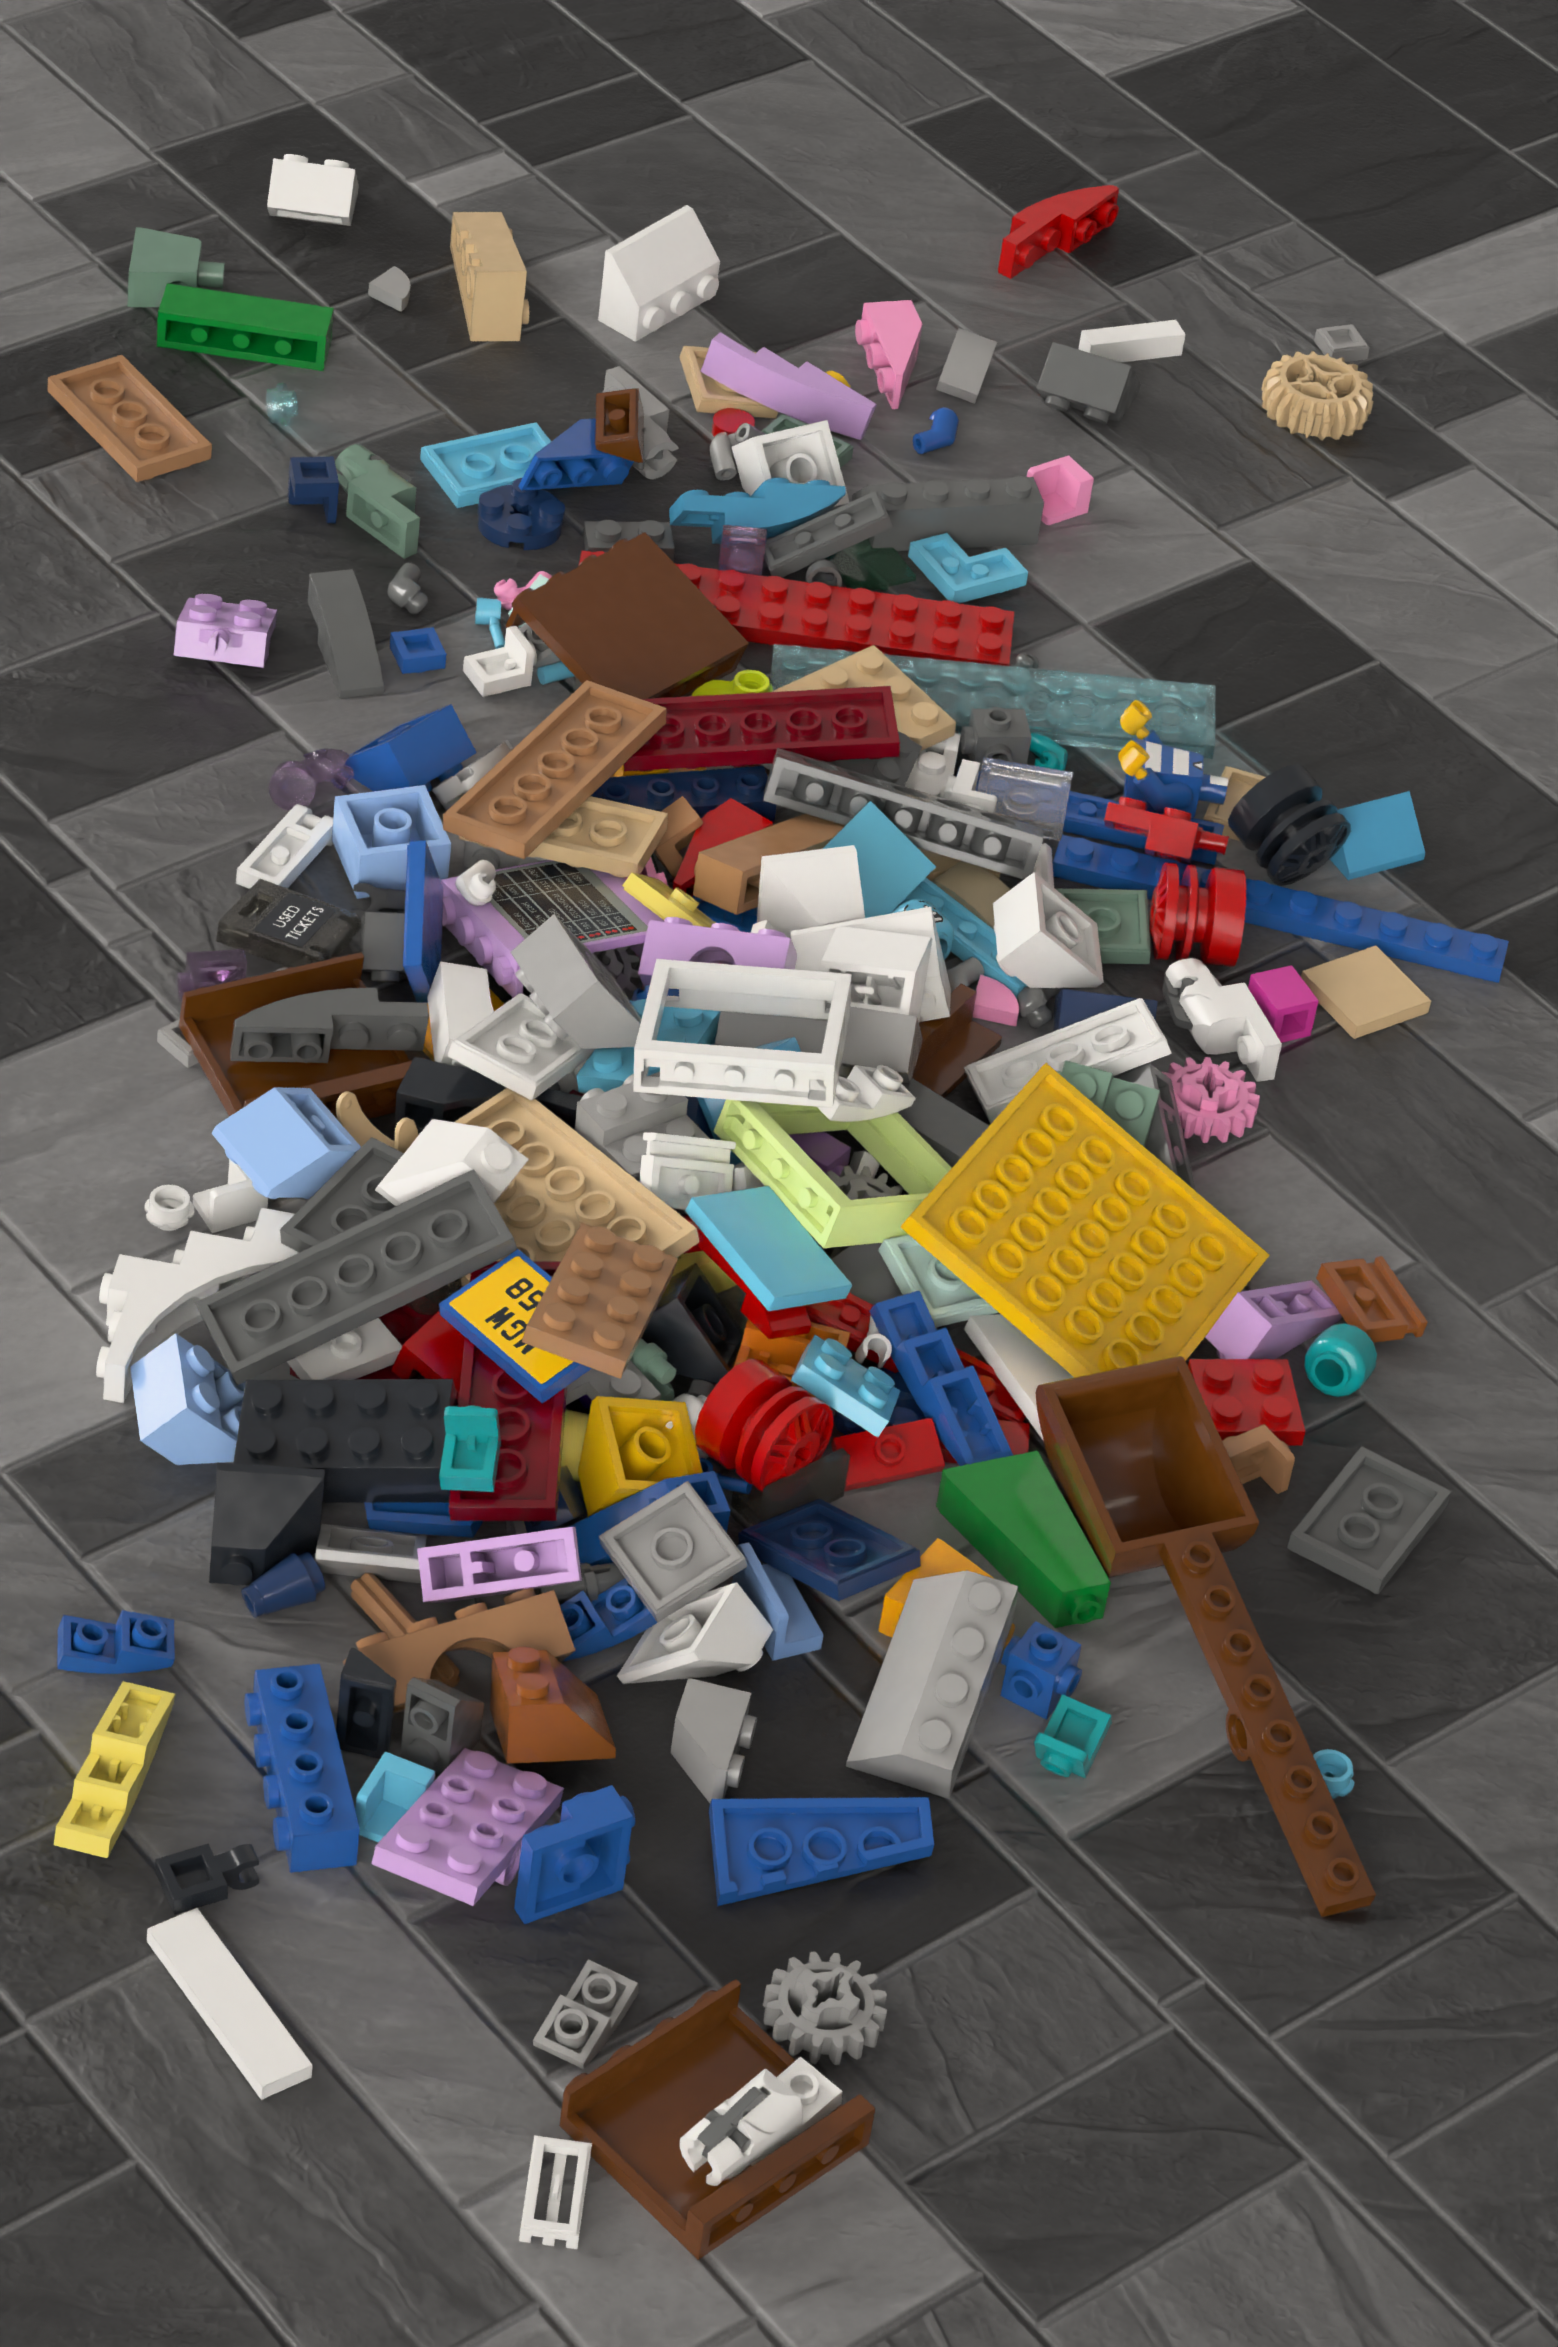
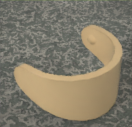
M346 1091L337 1100V1120L361 1147L373 1137L405 1153L419 1136L415 1122L406 1117L402 1118L396 1125L395 1141L381 1133L362 1112L355 1094Z

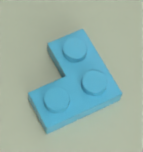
M948 533L910 542L908 557L947 600L957 602L958 604L965 603L970 600L1026 586L1028 571L1006 547L969 557Z

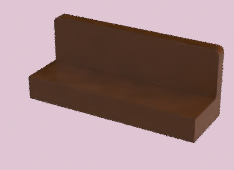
M960 984L951 992L950 1017L919 1022L922 1044L912 1078L943 1098L967 1077L964 1069L966 1065L989 1057L1001 1045V1035L972 1020L977 991L963 984Z

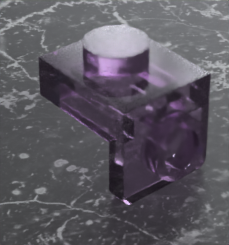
M723 525L718 554V570H736L741 573L762 576L767 529Z
M244 949L187 952L186 972L178 973L177 976L180 1002H182L183 992L246 978L247 960Z

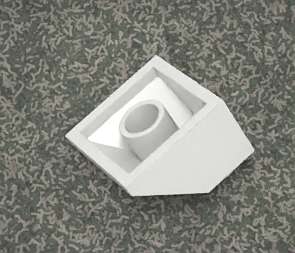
M828 420L752 437L732 446L742 488L750 496L764 481L771 478H786L790 483L805 484L813 480H826L830 482V485L845 486ZM847 491L846 495L834 507L850 503Z
M854 845L762 856L757 923L768 920L774 930L782 932L786 937L791 938V931L865 918L857 851Z
M432 1119L380 1182L375 1191L393 1205L398 1206L474 1169L495 1204L529 1159L489 1128Z
M737 1582L706 1592L648 1628L617 1677L623 1684L711 1677L732 1670L742 1672L751 1668L760 1660L763 1655L761 1649L771 1635L773 1628Z

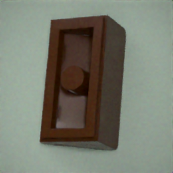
M639 388L596 394V450L633 462L643 463L644 411Z

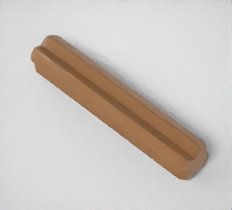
M365 1573L360 1578L354 1579L351 1583L352 1598L382 1632H387L389 1639L407 1634L405 1628L417 1622L374 1574ZM443 1653L436 1660L430 1679L438 1680L450 1687H455L460 1681L458 1676L460 1673L459 1668Z

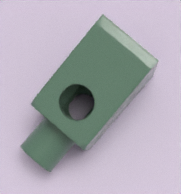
M136 227L129 267L127 307H160L167 283L196 288L198 286L223 288L225 263L201 261L202 242L198 238Z

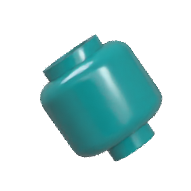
M1345 1323L1332 1325L1324 1330L1310 1345L1305 1354L1304 1368L1307 1378L1322 1393L1334 1397L1348 1396L1360 1389L1371 1376L1376 1367L1377 1352L1374 1342L1368 1334L1357 1326Z

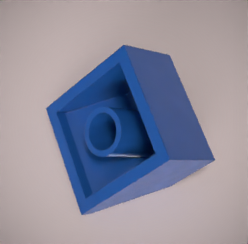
M452 704L396 726L341 759L337 764L341 771L373 792L425 785L429 792L433 789L430 783L431 780L438 777L440 782L451 776H455L456 773L464 768L461 762L477 752Z

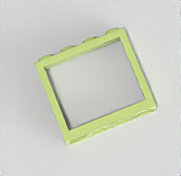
M726 1099L713 1131L721 1140L736 1142L735 1149H731V1151L764 1186H769L801 1225L823 1248L883 1243L885 1239L907 1235L901 1228V1225L952 1168L898 1112L871 1120L840 1122L830 1121L814 1106ZM848 1130L909 1195L850 1200L789 1135Z

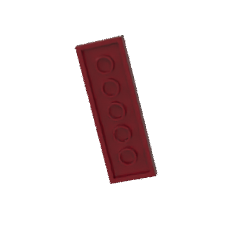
M891 686L642 699L666 708V724L623 764L624 771L649 772L661 769H697L700 767H741L754 764H772L777 748L825 762L846 759L900 757V740Z
M495 1261L472 1272L470 1282L500 1261ZM561 1261L533 1262L553 1277ZM466 1337L464 1340L458 1407L479 1406L496 1409L499 1417L501 1447L494 1492L450 1490V1521H557L567 1386L542 1404Z

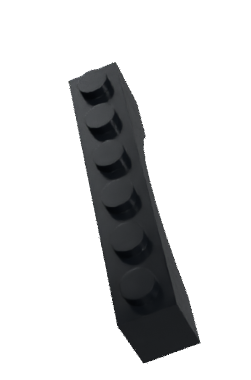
M414 1057L396 1092L395 1128L402 1118L407 1117L415 1122L418 1134L420 1135L432 1119L455 1122L507 1087L473 1070ZM548 1088L535 1098L575 1130L577 1102L581 1100L582 1096Z

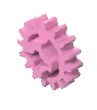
M1189 1057L1186 1058L1184 1067L1173 1062L1170 1064L1168 1072H1162L1172 1081L1180 1122L1184 1129V1138L1188 1139L1195 1133V1135L1201 1137L1203 1143H1208L1211 1136H1217L1222 1143H1225L1228 1140L1229 1133L1240 1138L1244 1134L1245 1127H1253L1260 1095L1255 1094V1082H1244L1246 1072L1243 1070L1232 1073L1229 1071V1062L1225 1061L1218 1067V1065L1212 1064L1210 1057H1205L1202 1064H1196Z

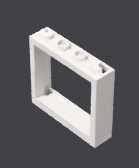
M656 959L634 1048L633 1092L833 1108L850 1019L852 974ZM669 988L679 989V996H667ZM827 1001H832L830 1008H826ZM664 1007L828 1020L821 1054L657 1040ZM649 1067H660V1077L647 1076ZM810 1079L823 1080L824 1086H826L825 1090L810 1089Z

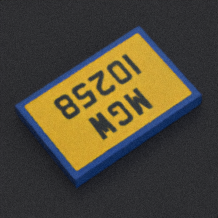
M517 1249L439 1303L440 1316L543 1404L592 1368L522 1342L526 1326L552 1277Z

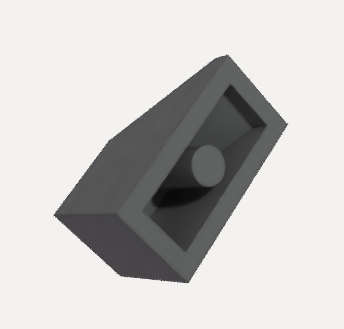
M365 912L361 918L360 952L364 955L362 973H371V981L397 983L400 982V974H406L403 967L405 913Z

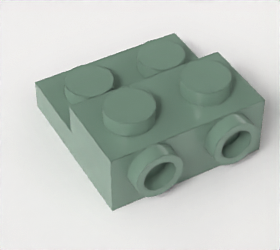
M1065 1060L1062 1072H1057L1145 1147L1160 1098V1090L1114 1078L1111 1072Z

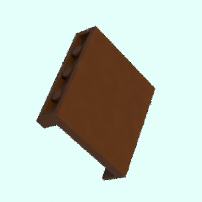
M646 532L629 541L626 538L619 540L608 552L598 557L596 555L587 557L577 568L567 573L563 571L556 573L546 584L535 590L532 588L523 590L513 600L511 605L513 610L505 626L506 628L511 626L518 627L527 623L582 684L588 680L639 699L688 697L704 683L711 680H719L734 672L749 644Z
M362 952L183 992L179 1028L188 1044L191 1045L195 1057L229 1117L274 1087L310 1088L335 1118H337V1100L346 1091L356 1095L361 1110L368 1119L395 1113L396 1092L412 1063L404 1050L330 1049L328 1063L230 1060L235 1019L257 1008L298 995L326 990L366 988L361 979L364 962Z
M737 1979L731 1981L718 1991L710 1990L697 2000L693 2007L676 2018L668 2017L654 2028L651 2034L636 2044L622 2046L611 2056L608 2062L591 2073L577 2075L570 2081L563 2092L559 2126L573 2140L592 2143L590 2156L698 2260L869 2144L876 2109L859 2094L844 2105L841 2103L829 2115L755 2165H749L731 2180L722 2181L718 2186H711L706 2183V2176L713 2171L708 2161L693 2172L682 2156L680 2138L700 2120L705 2118L711 2110H714L726 2099L731 2098L764 2069H767L777 2077L796 2061L738 2007L741 1983Z

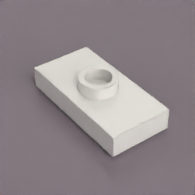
M377 1318L287 1361V1363L301 1380L357 1379L393 1365L402 1345L381 1320Z

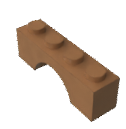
M534 1588L520 1590L504 1597L505 1605L489 1610L485 1602L473 1604L454 1613L456 1620L438 1624L436 1617L423 1619L408 1625L405 1628L407 1634L389 1639L387 1632L370 1635L356 1642L357 1650L397 1681L394 1713L405 1710L407 1684L413 1677L430 1679L432 1668L438 1657L443 1653L455 1650H470L482 1653L492 1659V1652H509L516 1647H530L536 1650H547L561 1662L575 1652L555 1591L552 1590L536 1595Z

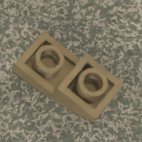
M964 861L958 862L932 881L992 929H994L995 925L993 903L1011 890L984 867Z

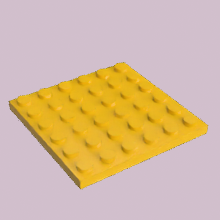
M1046 1062L901 1225V1228L1074 1378L1182 1356L1186 1361L1214 1326L1236 1294L1243 1290L1270 1256Z

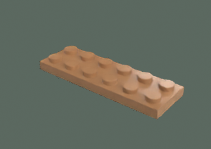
M586 680L443 814V830L459 835L466 840L500 850L507 855L525 859L666 724V708Z

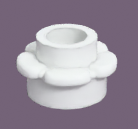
M162 1185L155 1188L144 1207L145 1211L148 1212L146 1214L147 1220L154 1226L166 1231L176 1230L185 1226L188 1223V1218L194 1215V1206L190 1201L188 1192L176 1185Z

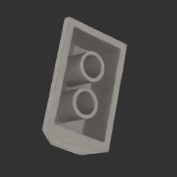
M555 914L510 952L520 967L515 973L516 977L531 993L529 997L545 1015L543 1019L562 1041L567 1036H570L582 1049L635 1047L642 1018L612 973Z

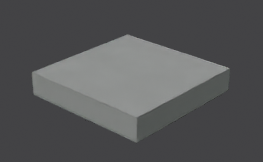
M688 1481L599 1536L601 1546L657 1623L747 1567L746 1558Z

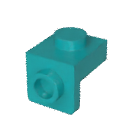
M479 1406L446 1407L444 1411L446 1435L439 1474L441 1490L494 1492L501 1447L498 1411L494 1408H482Z
M1062 1694L1044 1733L1038 1732L1034 1741L1036 1757L1041 1759L1040 1764L1059 1776L1069 1777L1072 1772L1086 1778L1112 1724V1716Z

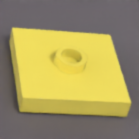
M632 872L622 885L624 887L623 890L663 920L667 917H678L690 921L694 926L710 928L713 923H716L697 908L699 903L694 898L677 887L674 890L659 879Z

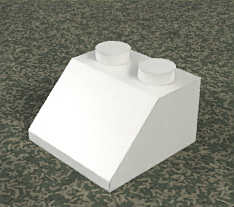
M1033 872L993 903L994 932L997 944L996 959L1000 968L1008 976H1016L1030 988H1097L1104 983L1097 923L1038 874Z

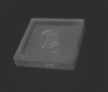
M983 757L977 792L997 797L995 814L1042 828L1044 838L1061 841L1073 772Z

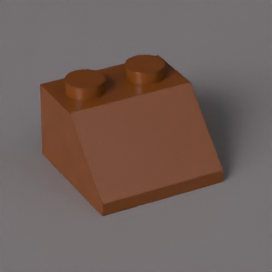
M516 1647L509 1652H492L490 1711L507 1764L612 1759L616 1757V1747L597 1694L547 1650H536L530 1647Z

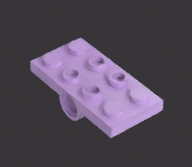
M464 1748L378 1842L375 1847L372 1865L474 1906L494 1882L504 1886H508L519 1870L523 1835L531 1833L545 1824L560 1806L564 1788L546 1781L544 1777L537 1773L523 1772L501 1763L488 1753Z

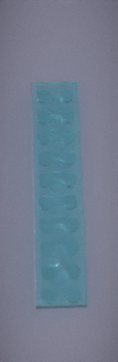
M774 644L770 692L857 652ZM884 654L956 721L955 733L961 734L962 727H969L971 709H989L993 707L1025 709L1031 736H1047L1059 745L1121 750L1130 740L1137 738L1136 735H1130L1122 729L1120 724L1121 716L1134 700H1139L1146 705L1152 714V718L1144 726L1148 731L1154 730L1164 745L1199 753L1204 758L1213 759L1215 749V685Z

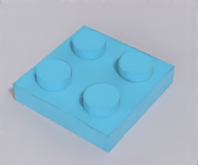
M814 1335L803 1351L791 1381L878 1438L891 1418L900 1390L894 1387L893 1379L882 1370L875 1367L867 1369L851 1359V1352L838 1341L827 1338L824 1341L817 1335Z

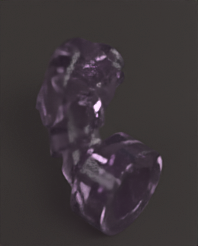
M324 748L303 755L306 759L301 762L287 761L280 764L274 770L269 783V793L272 800L279 807L291 810L296 804L308 806L314 798L317 784L323 781H330L337 789L345 788L346 783L351 781L354 776V770L350 766L345 765L349 754L341 749Z

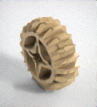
M1311 351L1309 355L1296 352L1293 357L1283 355L1281 360L1273 362L1271 369L1267 371L1262 385V408L1267 410L1268 418L1277 421L1278 427L1290 428V434L1302 433L1305 434L1306 439L1309 436H1316L1321 441L1325 437L1339 440L1342 434L1353 436L1355 430L1363 428L1373 406V384L1367 380L1368 374L1358 371V365L1346 364L1343 357L1335 359L1330 357L1329 353L1323 356L1317 355L1314 351Z

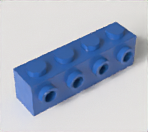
M320 1663L255 1670L253 1693H246L244 1698L245 1715L248 1726H257L258 1734L254 1735V1753L257 1767H266L268 1775L263 1778L265 1804L267 1809L276 1808L277 1817L273 1818V1836L276 1850H285L290 1873L355 1866L357 1864L360 1828Z

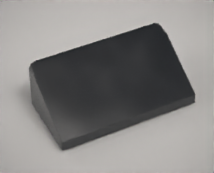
M355 1648L350 1649L341 1672L336 1733L341 1750L381 1759L384 1752L390 1753L397 1681Z

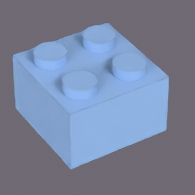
M425 785L335 796L332 842L352 888L358 883H368L376 888L406 891L407 845H409V841L426 840L440 880L448 878L451 842L446 831L443 830V824ZM354 891L357 899L370 897L365 892Z

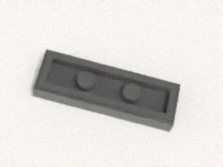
M874 491L759 544V547L771 575L783 578L811 565L816 560L829 557L894 526L878 491Z

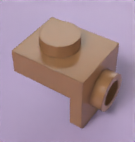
M1261 1425L1238 1436L1227 1437L1222 1441L1242 1484L1261 1477L1277 1494L1288 1490L1295 1457L1287 1444L1280 1441L1265 1425Z

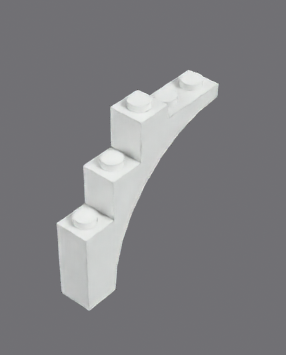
M261 1208L255 1227H246L243 1240L190 1231L185 1250L176 1249L172 1263L119 1254L113 1274L105 1273L103 1276L99 1295V1302L107 1304L106 1325L109 1326L108 1341L111 1342L110 1347H101L96 1368V1376L104 1378L103 1399L124 1403L132 1386L130 1366L175 1333L179 1334L183 1330L203 1321L195 1302L298 1254L299 1252L282 1244L280 1229L295 1214Z

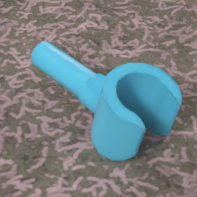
M477 598L475 624L489 625L495 649L504 647L505 640L500 623L501 601L498 599Z

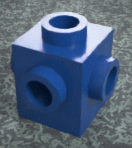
M1035 1621L1022 1638L1014 1636L1003 1653L1001 1664L1006 1666L1000 1696L1047 1720L1055 1710L1062 1694L1070 1697L1080 1681L1082 1669L1078 1668L1077 1664L1081 1644Z

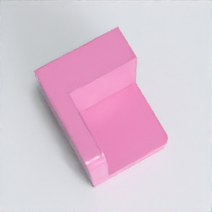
M1069 455L1031 467L1028 470L1027 477L1034 478L1044 501L1041 519L1044 524L1052 525L1088 513L1094 478Z

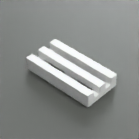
M534 2135L520 2228V2242L531 2243V2236L543 2237L542 2245L554 2246L555 2239L566 2240V2248H578L592 2143ZM544 2152L555 2153L546 2221L534 2219L543 2154ZM567 2155L578 2156L570 2220L569 2224L557 2221Z

